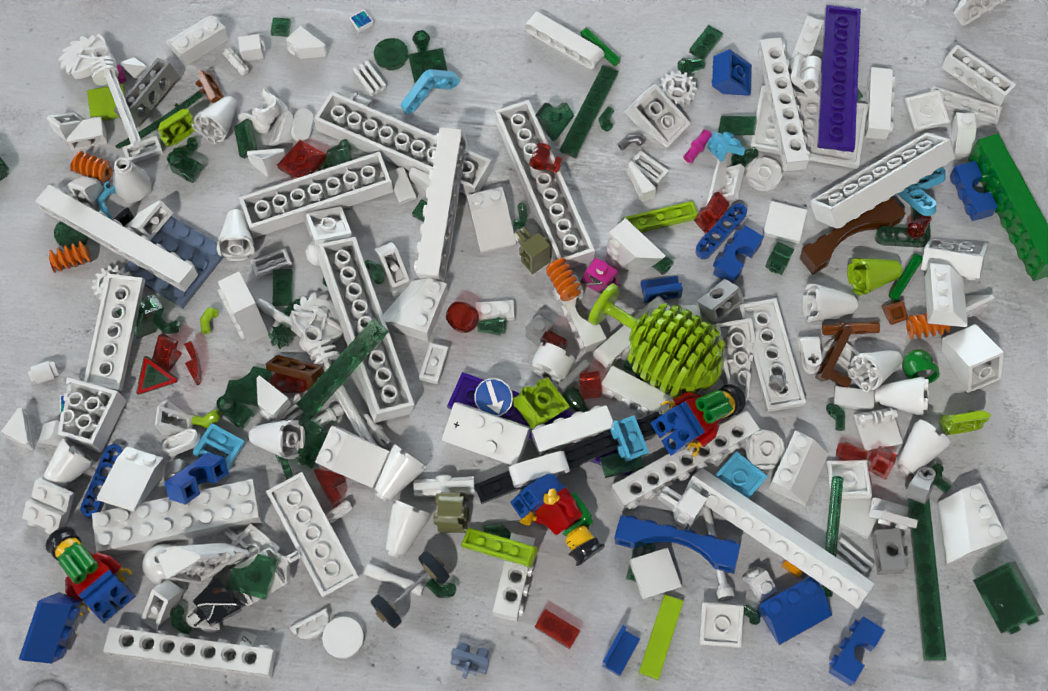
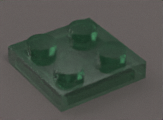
M442 48L408 54L414 85L427 70L448 71Z

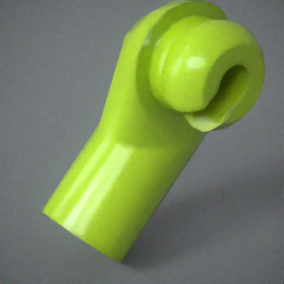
M208 307L201 316L200 326L202 334L211 333L210 320L211 318H217L219 315L217 308Z

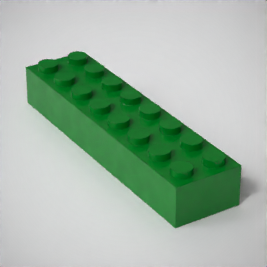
M997 133L978 139L968 157V162L976 161L982 174L980 182L984 192H991L998 206L995 213L998 214L1002 227L1006 229L1010 242L1014 244L1019 259L1023 261L1027 274L1031 276L1033 281L1048 277V224L1000 135Z

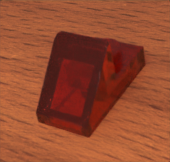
M161 333L158 335L151 361L169 374L182 355V352L177 350L179 341ZM150 365V368H151V369H153V370L159 372L158 370H156L155 368H153V367Z
M313 470L330 503L335 508L340 504L339 499L342 498L335 487L346 482L345 477L341 474L325 470Z

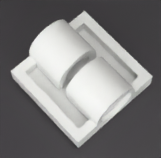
M799 53L794 56L791 81L802 89L807 96L816 101L821 97L822 60L817 56L805 58Z

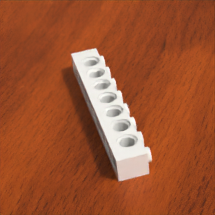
M781 38L760 40L757 51L784 171L806 169L811 157L810 152L806 149L807 138L802 132L803 121L799 119L800 108L798 104L796 105V91L792 88L793 82L788 71L789 60L785 58L786 47L782 45Z
M745 411L720 425L716 438L705 447L701 446L699 450L707 451V456H702L699 453L698 456L692 457V454L697 449L691 448L687 451V446L684 450L672 456L667 454L613 484L611 492L623 511L626 509L632 510L642 500L646 499L648 501L657 495L656 493L664 487L671 488L674 485L673 483L678 480L682 482L688 479L692 472H698L702 468L705 469L710 462L716 463L720 461L726 453L730 452L732 454L738 451L741 445L747 443L751 435L760 431L748 411ZM732 432H739L741 437H735ZM720 440L724 442L725 446H718L715 441ZM688 459L692 464L685 465L682 463V460ZM665 469H673L675 473L669 475L665 472ZM655 478L658 483L651 484L648 482V479ZM633 487H637L641 490V492L638 494H634L631 492L630 489Z
M117 625V628L109 627L103 650L108 656L264 678H272L277 654L268 645H259L258 648L251 647V644L247 642H239L238 645L230 644L231 641L226 639H218V642L210 641L211 638L198 636V639L190 638V635L183 633L171 636L166 631L158 630L157 633H150V630L145 628H137V631L129 630L130 627L124 625ZM134 638L133 644L126 647L127 640ZM154 640V646L146 650L147 643ZM175 643L174 650L166 652L167 646ZM195 646V652L192 655H187V649ZM216 649L215 655L212 658H207L208 651ZM236 652L235 659L227 661L228 654ZM257 655V660L252 664H248L249 656Z

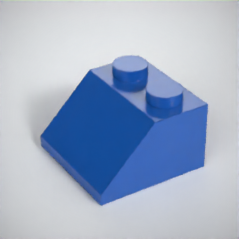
M731 49L713 56L712 87L722 94L751 95L752 65Z

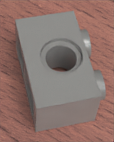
M726 279L697 300L701 314L715 323L719 322L744 302L740 287Z
M875 530L871 536L877 575L902 574L907 569L906 567H908V557L904 555L905 538L904 535H901V530ZM887 548L893 549L895 556L888 554Z

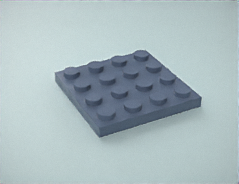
M170 216L151 239V243L155 245L158 243L167 252L171 253L172 251L183 261L189 260L195 265L198 276L188 289L183 292L131 261L124 268L127 270L126 272H130L132 277L144 278V286L184 309L225 256L218 254L215 241Z

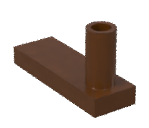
M848 326L839 328L815 376L819 381H828L829 379L847 388L851 384L852 379L835 370L834 367L853 331L852 328Z
M276 355L265 363L267 371L305 380L308 397H319L317 378L324 373L323 366L281 355Z

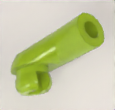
M213 409L204 417L194 415L191 424L208 428L211 423L216 424L219 421L221 414L218 410Z

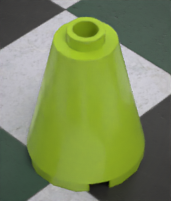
M854 258L851 260L852 263L847 266L848 282L853 284L855 289L852 290L857 295H866L898 279L902 273V266L897 260Z

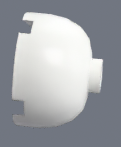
M155 545L144 555L142 561L143 571L146 577L156 585L167 580L158 556L165 553V549L172 545Z

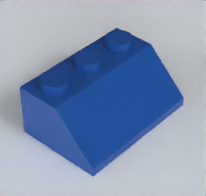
M811 576L761 603L757 609L778 645L832 616L824 590L819 582Z
M61 592L38 600L19 660L52 664L62 659L67 652V642L74 632L73 624L80 614L79 607L81 601Z

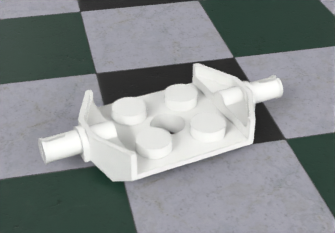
M270 547L266 548L229 570L228 592L241 603L252 606L255 602L277 589L290 584V565L301 558L300 555H297L299 552L296 550L288 556H283ZM256 571H260L263 576L259 583L253 580V574Z

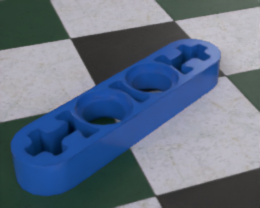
M734 204L698 242L695 250L698 258L705 260L711 257L742 223L747 214V208L743 204ZM740 210L741 214L739 213L734 219L735 211L738 212ZM726 221L730 222L732 224V227L728 229L724 228L722 226V223ZM712 234H718L721 239L719 241H714L711 239L710 236ZM709 244L707 251L701 252V248L704 249Z
M111 444L104 450L82 501L80 509L87 518L92 519V513L101 512L105 503L96 501L98 495L94 494V489L99 485L103 486L107 478L101 475L102 470L107 467L112 469L113 465L109 462L115 463L117 457L123 452L120 446L116 444ZM115 451H117L118 455H114L112 458L110 453H114ZM93 505L95 507L94 511L90 510L89 512L87 510V507H91Z

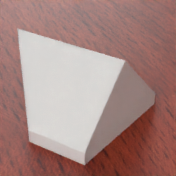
M283 148L247 151L250 164L268 178L286 162Z
M165 399L157 407L155 426L161 435H175L192 428L191 420L193 416L188 415Z

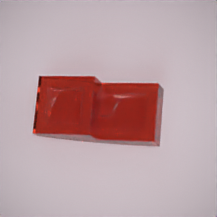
M716 192L712 195L707 206L700 209L694 222L704 233H708L720 220L730 204L720 192Z
M545 331L541 337L544 342L558 346L563 350L568 346L567 339L552 331L549 333Z
M189 341L184 345L192 360L185 364L198 386L201 384V364L194 345Z

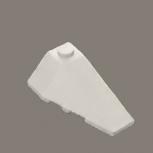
M961 0L954 15L960 24L965 26L979 18L982 13L994 9V6L1002 4L1007 0Z
M752 318L712 325L711 331L717 329L720 332L717 345L721 339L726 343L722 355L724 366L721 373L724 385H736L742 389L745 398L749 397L751 361H753V344L755 343Z

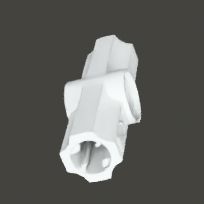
M440 475L435 477V479L414 480V497H436V494L441 492H466L467 495H475L474 477L453 478L450 475Z

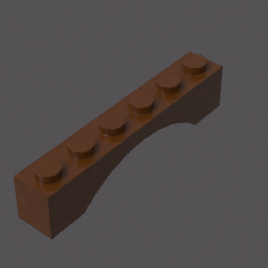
M890 197L889 200L876 205L874 209L861 214L859 218L849 221L845 226L834 228L830 234L820 236L815 243L805 245L802 248L800 260L811 274L814 275L828 266L834 250L845 239L867 230L887 231L902 222L906 213L894 198Z

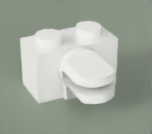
M664 487L663 493L658 495L659 501L673 509L672 512L675 513L673 519L676 520L675 522L680 527L691 529L702 513L707 498L691 488L686 490L681 496L669 487Z

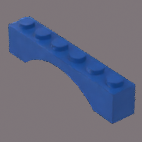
M620 515L614 537L616 545L632 549L658 542L680 544L699 553L714 569L732 574L735 573L740 552V544H737L734 540L725 539L723 541L710 534L703 536L689 529L685 531L678 530L673 525L662 526L652 520L641 521L632 515H626V517Z

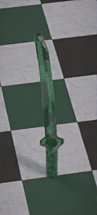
M198 90L180 105L178 103L174 104L175 108L139 131L140 138L142 139L158 129L160 123L173 114L191 106V104L203 96ZM129 138L120 142L115 147L120 149L130 145Z

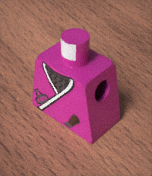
M598 258L592 261L580 281L599 294H602L613 283L620 287L618 271Z

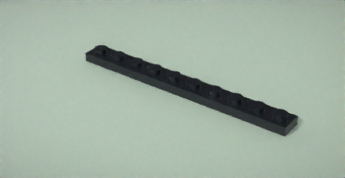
M659 411L637 420L644 440L657 435L650 423L660 417ZM659 422L660 429L665 431L664 424ZM608 431L560 451L565 452L569 468L572 469L615 452L620 445L617 438L613 439L611 431ZM509 471L474 484L481 504L528 486L515 488Z

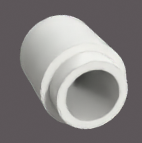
M46 361L30 366L31 370L28 371L31 382L35 381L36 384L53 380L56 376H59L55 361Z

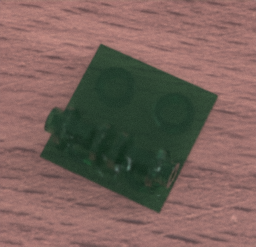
M303 414L299 420V425L303 426L305 430V445L303 448H300L298 451L300 455L296 458L301 465H306L312 469L316 464L315 461L328 432Z

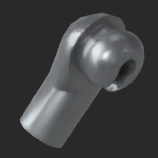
M640 133L630 134L617 145L621 150H624L634 142L637 146H641L645 143V139Z

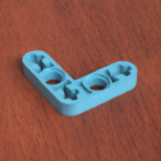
M425 71L402 101L401 108L406 114L413 113L432 88L453 89L459 84L460 78L452 71Z
M943 167L938 168L933 174L919 180V182L924 181V183L917 182L906 187L904 191L898 193V195L924 216L935 214L937 211L936 201L924 191L945 181V169Z

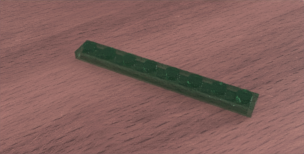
M908 499L909 518L918 520L916 528L910 527L923 661H946L930 500L928 499V502L923 504Z

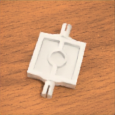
M252 524L240 534H236L231 528H228L224 535L232 540V546L249 552L248 556L234 563L236 566L268 547L278 553L282 550ZM256 571L253 574L254 581L260 576V571Z

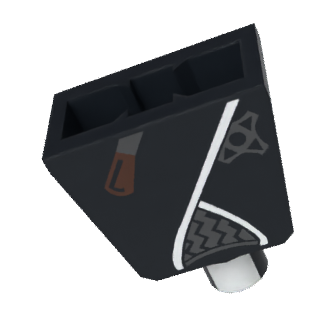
M216 577L193 600L198 610L189 615L188 618L194 626H197L205 619L210 626H214L242 610L220 579Z

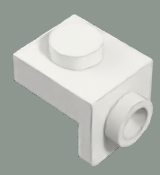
M759 566L749 569L747 574L742 577L745 582L749 583L757 600L760 602L777 592L767 570Z

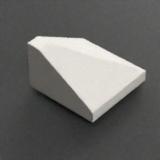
M135 57L120 63L122 70L134 79L147 69V66Z

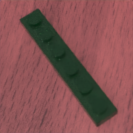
M602 65L560 147L561 153L577 158L618 77L619 71Z
M373 317L296 405L307 417L312 418L389 331Z

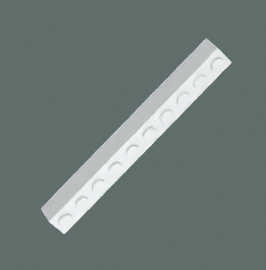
M48 185L35 200L43 212L183 292L188 289L198 276L195 265L189 260L183 261L176 253L172 251L169 253L162 245L151 243V240L146 236L137 235L132 228L123 227L118 220L109 219L105 213L95 211L88 203L82 204L78 198L73 195H66L65 191L59 187L54 188Z
M700 469L692 476L685 491L691 488L707 498L705 504L707 507L856 608H859L875 585L874 582L705 469Z

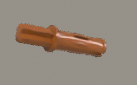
M879 321L839 322V324L822 326L823 335H836L839 328L843 326L852 328L851 334L880 332Z

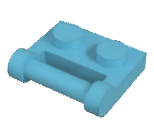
M211 423L194 448L193 454L197 457H202L206 453H210L205 450L206 445H209L227 455L225 461L229 471L246 443L244 440Z

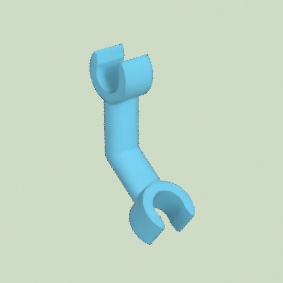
M106 181L104 183V191L97 199V204L100 211L105 213L110 219L112 217L105 201L110 194L115 193V186L113 185L112 188H109L110 183Z

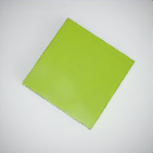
M120 84V87L125 97L123 84ZM109 86L87 90L90 118L101 117L103 121L119 118L114 111L117 106Z

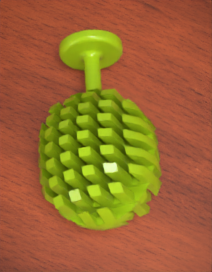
M613 283L603 291L589 314L588 322L592 325H598L607 315H610L631 329L629 336L630 352L627 359L631 364L634 362L632 369L636 374L638 372L641 373L640 377L646 382L647 380L650 381V385L655 388L660 387V391L665 394L671 392L670 396L673 398L682 395L685 391L697 394L703 388L705 392L716 384L723 371L724 362L722 355L726 343L721 339L717 345L720 332L717 329L711 331V324L707 321L702 323L700 316L697 314L692 316L693 313L688 309L682 310V307L678 305H673L670 307V310L666 311L668 304L664 303L659 305L658 309H655L652 314L648 315L649 311L636 319L615 305L620 292L617 285Z

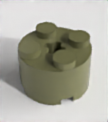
M441 492L436 494L435 503L438 509L437 513H434V525H437L440 533H466L465 529L468 528L469 507L465 505V501H469L466 492Z

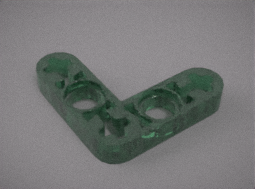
M911 206V228L880 227L875 234V241L884 246L925 247L931 238L930 216L918 213ZM916 219H923L925 225L917 224ZM882 233L885 234V236L887 237L886 239L883 238V236L881 235ZM898 234H905L907 240H900ZM921 235L924 241H921L918 236Z

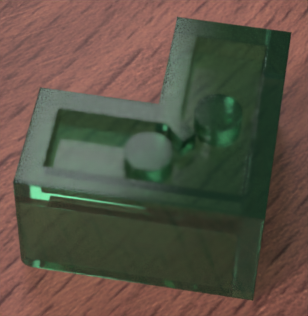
M154 294L147 296L146 301L143 297L141 299L134 332L136 339L157 331L164 307ZM122 309L117 310L119 317L122 315Z

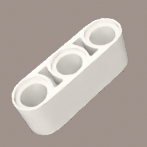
M564 451L520 462L508 468L515 488L529 485L546 474H553L557 477L570 472Z

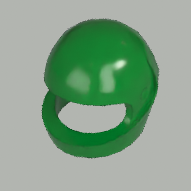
M922 349L908 352L902 361V369L908 379L918 378L919 371L933 370L934 373L931 376L925 377V379H929L930 384L936 381L940 375L939 367L933 363L934 358Z

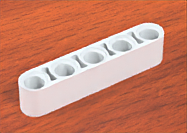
M535 12L524 26L529 34L589 69H594L604 57V52L601 48L539 12Z
M658 296L637 313L634 318L638 319L647 311H649L648 315H650L655 309H658L659 305L667 303ZM667 305L666 311L670 310V305ZM625 325L622 326L594 352L593 356L606 369H609L630 351L629 336L631 329Z

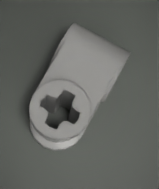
M926 466L920 467L907 488L906 498L926 504L933 490L935 470Z

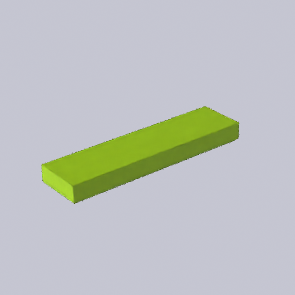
M690 201L623 217L622 221L626 218L635 228L643 233L697 220L699 216L694 202Z
M472 528L467 529L461 547L528 568H532L539 550L535 546Z
M664 594L638 674L659 680L682 609L683 600Z

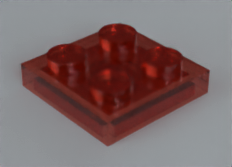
M299 140L276 166L282 172L297 179L314 173L327 156L324 152Z

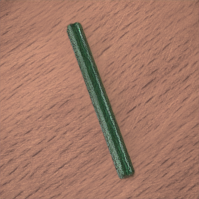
M841 476L832 477L825 550L835 557L837 556L844 480ZM822 585L826 597H832L833 591Z

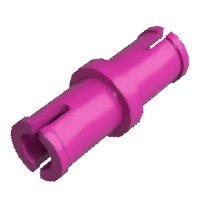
M703 129L698 138L692 141L691 147L683 156V159L692 164L698 154L704 151V146L709 138L712 137V133Z

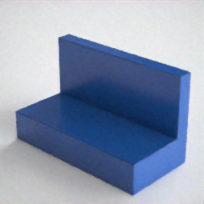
M677 276L640 281L644 303L651 302L658 296L663 300L681 298L683 287L682 283H679Z
M624 625L602 662V667L619 677L640 641V638L627 632V627Z

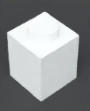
M259 34L238 37L239 50L243 62L264 59L263 51H266L265 42L261 41Z

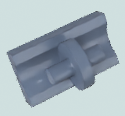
M460 642L456 649L453 648L450 664L456 665V670L463 671L462 678L467 679L468 674L476 675L477 672L486 675L489 665L488 650L478 648L475 655L469 653L470 646L463 642Z

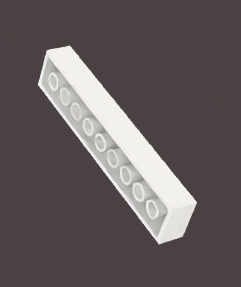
M332 91L314 117L317 131L370 154L380 151L383 160L399 167H404V169L409 171L413 167L429 174L430 169H433L432 153L436 151L437 145L435 144V136ZM466 149L459 193L469 195L481 191L492 172L490 159Z
M527 100L496 110V125L541 231L551 243L550 252L554 261L565 258V264H569V269L592 262L595 250L530 101Z
M356 237L319 244L317 257L373 422L377 423L411 414L414 402Z

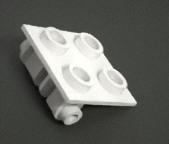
M892 407L854 415L865 451L903 444L895 420L898 414Z

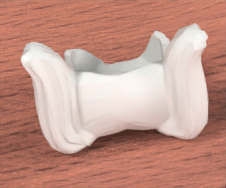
M264 87L261 96L265 102L259 109L254 108L252 110L253 115L247 113L238 115L239 121L245 122L259 133H267L271 126L270 124L275 118L288 110L284 102L270 94L267 88Z

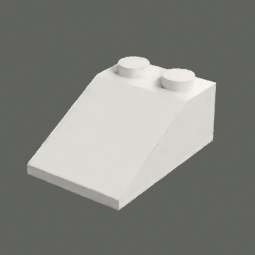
M656 84L648 87L624 111L638 127L666 148L691 124Z
M499 187L466 195L467 207L480 253L516 245L503 188Z
M331 426L315 462L343 476L374 488L390 451L343 428Z
M126 447L117 457L97 496V500L135 512L162 478L163 458Z

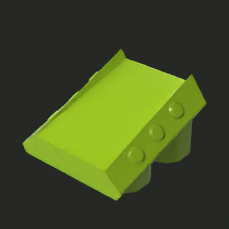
M181 109L160 123L158 128L160 139L167 147L178 144L195 131L192 127L194 122L192 121L193 117L189 109Z
M548 377L538 380L532 387L526 386L522 388L520 394L513 398L514 407L519 410L532 429L546 423L569 408V404Z
M981 410L968 411L958 415H941L938 423L942 426L945 435L967 433L983 428V423L989 421L991 414Z

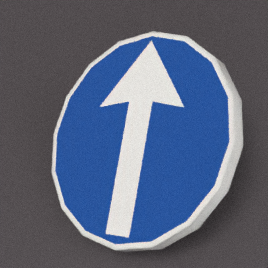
M488 378L482 381L476 388L474 395L475 403L479 410L496 416L505 414L513 402L511 388L506 382L498 378Z

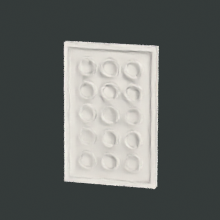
M761 86L750 150L780 155L766 87ZM796 92L795 101L796 105L798 104L800 108L799 119L803 121L802 132L807 138L806 149L810 152V160L858 169L868 104L857 103L854 152L817 148L820 98L814 101L805 93Z

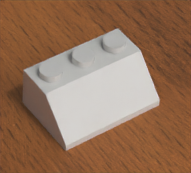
M209 15L168 40L166 44L186 67L228 41L229 38L225 27L216 16Z
M930 263L924 276L928 324L967 327L963 277L950 265Z
M795 431L768 489L805 506L828 453L814 439Z

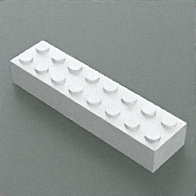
M440 127L439 133L435 135V144L437 146L436 151L432 153V162L434 164L433 169H430L429 172L431 183L430 187H427L426 190L428 201L427 205H424L423 208L425 219L424 223L420 226L422 238L421 242L417 244L419 256L418 260H415L414 271H416L420 279L431 278L445 283L467 140L461 129Z
M925 133L810 201L815 219L834 228H841L849 221L859 218L864 212L874 209L876 205L889 200L891 196L904 191L906 187L919 182L923 177L933 174L935 170L946 166L950 161L954 160L955 157L950 139Z
M379 151L239 197L252 236L256 238L305 222V213L340 206L344 209L392 193L393 188Z
M253 479L199 490L200 495L186 505L169 500L167 497L143 502L135 512L120 507L92 513L96 553L117 556L149 549L158 544H172L227 531L228 528L236 530L248 527L250 524L253 526L263 524L257 486Z

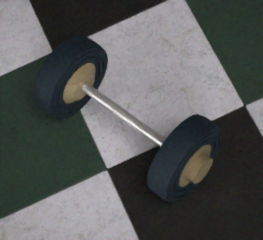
M424 551L418 557L426 573L392 604L379 594L370 601L377 611L375 613L382 622L386 621L394 629L402 622L395 606L428 575L441 585L450 578L443 562L438 557L435 558L428 551Z

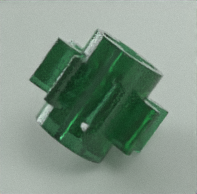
M282 324L278 327L273 326L272 333L268 334L269 338L272 339L270 341L271 345H278L279 349L284 346L289 347V340H293L290 328L285 329Z

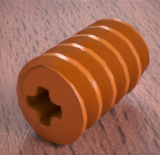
M78 151L70 164L72 172L75 171V173L88 176V178H96L102 183L109 181L112 177L113 171L108 160L103 161L100 157L97 159L96 156H91L89 153L84 154L83 151Z
M79 241V247L72 243L70 250L65 245L63 252L58 247L57 254L49 250V261L54 273H56V268L59 271H63L64 266L66 269H70L71 264L77 267L78 261L82 265L86 263V260L89 263L92 262L88 246L84 245L81 241Z
M560 258L547 266L546 274L560 295V299L562 301H569L581 293V290H577L580 287V283H574L577 278L572 276V270H568L570 266L565 264L566 259Z
M927 313L924 315L918 314L917 316L911 315L906 323L910 340L914 339V334L920 339L922 333L927 338L929 332H931L932 336H936L937 330L939 335L944 334V329L947 333L950 332L949 325L928 324Z

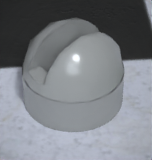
M775 375L771 378L768 385L773 391L782 392L786 381L781 375Z

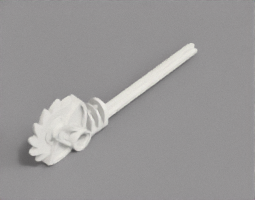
M100 34L96 36L91 35L89 39L81 36L80 41L70 42L71 46L62 50L64 54L59 58V62H62L60 69H66V73L68 75L72 74L75 79L92 76L95 84H108L133 148H140L142 140L118 82L119 72L115 64L116 60L110 53L107 42Z
M312 293L308 300L302 296L300 305L294 304V311L290 313L291 326L300 337L299 345L311 355L310 359L315 361L314 364L323 366V374L357 435L376 444L331 365L341 356L338 351H335L336 346L332 344L343 336L333 301L327 300L328 295H322L317 298L316 294Z

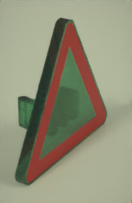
M144 356L136 393L140 395L177 383L178 378L148 356Z

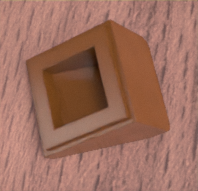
M897 300L881 306L890 325L908 319L904 301Z

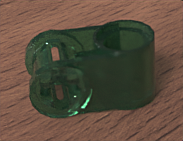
M172 151L167 156V162L171 171L190 183H193L195 176L204 169L198 161L178 151Z
M222 395L217 400L216 405L220 414L241 430L245 428L244 425L250 417L255 416V413L250 408L239 403L229 395ZM225 404H231L228 409H222Z

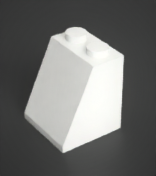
M976 324L942 338V353L967 393L1001 379L1003 351Z

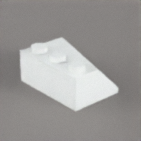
M626 218L609 232L606 258L611 266H615L619 270L646 271L666 256Z
M929 239L924 249L921 270H926L927 272L930 263L950 265L960 276H964L967 280L980 279L988 243L975 246L972 242L965 241L959 245L952 240Z
M431 278L413 280L383 314L387 328L429 342L448 294L447 283Z
M67 377V391L64 393L63 399L65 401L64 411L61 412L58 435L86 449L102 453L126 400L118 391Z
M981 483L962 489L938 502L946 565L1000 546L1008 539Z
M226 543L171 546L165 549V553L158 556L166 579L200 584L248 556L249 552Z

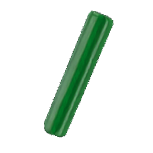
M584 28L581 31V36L603 50L604 58L613 66H617L621 62V58L591 30Z
M918 254L913 255L889 294L890 299L894 301L899 299L921 264L922 256Z

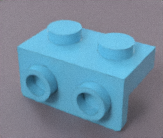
M713 131L712 137L708 140V149L719 161H724L727 152L743 155L745 152V148L740 144L741 142L735 139L734 135L729 132L722 134Z
M635 415L612 422L610 431L613 439L617 438L620 446L617 449L621 458L624 457L627 462L649 453Z

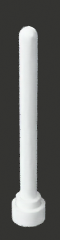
M705 505L703 515L707 533L717 537L711 509ZM716 570L719 582L718 590L716 591L718 600L733 598V588L730 587V584H727L725 572Z

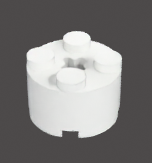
M541 342L530 364L534 368L533 372L541 377L547 375L551 377V381L559 384L568 376L575 358L572 355L570 358L566 356L567 351L550 343H546L544 346V343Z

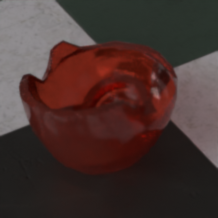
M458 301L448 307L446 320L457 332L467 333L477 327L479 313L473 305Z

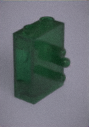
M1015 561L1008 562L973 580L1001 634L1009 632L1012 635L1021 631L1020 626L1026 623L1028 626H1031L1040 621L1038 617L1045 615Z

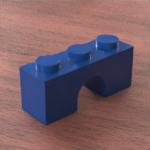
M976 161L955 166L950 175L951 183L955 185L958 197L965 206V212L972 221L993 216L998 208L991 192L979 193L972 187L978 185L982 178Z
M746 225L741 231L738 229L733 236L734 241L732 244L728 243L723 250L724 255L721 258L718 257L714 262L713 267L715 269L713 275L734 284L744 267V263L740 262L736 256L744 254L752 258L762 245L764 236Z
M206 453L165 481L164 485L169 500L186 505L200 495L199 484L205 482L215 484L227 476L229 472L225 458L216 454Z
M864 616L859 621L855 619L849 629L852 631L850 637H845L839 646L842 649L840 654H835L829 663L831 666L829 673L850 687L856 682L865 666L856 659L854 655L855 647L861 646L872 651L885 632V629Z

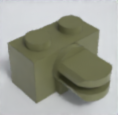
M525 227L520 228V232L516 231L514 233L516 241L521 245L519 248L521 262L532 275L550 263L551 243L545 236L542 237L539 232L532 236Z

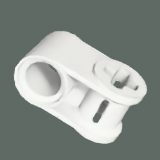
M819 336L799 337L798 349L802 368L808 374H815L818 372L822 362Z

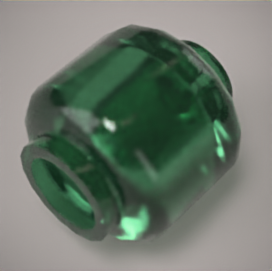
M343 144L330 148V152L327 153L330 167L353 160L349 148L343 147Z

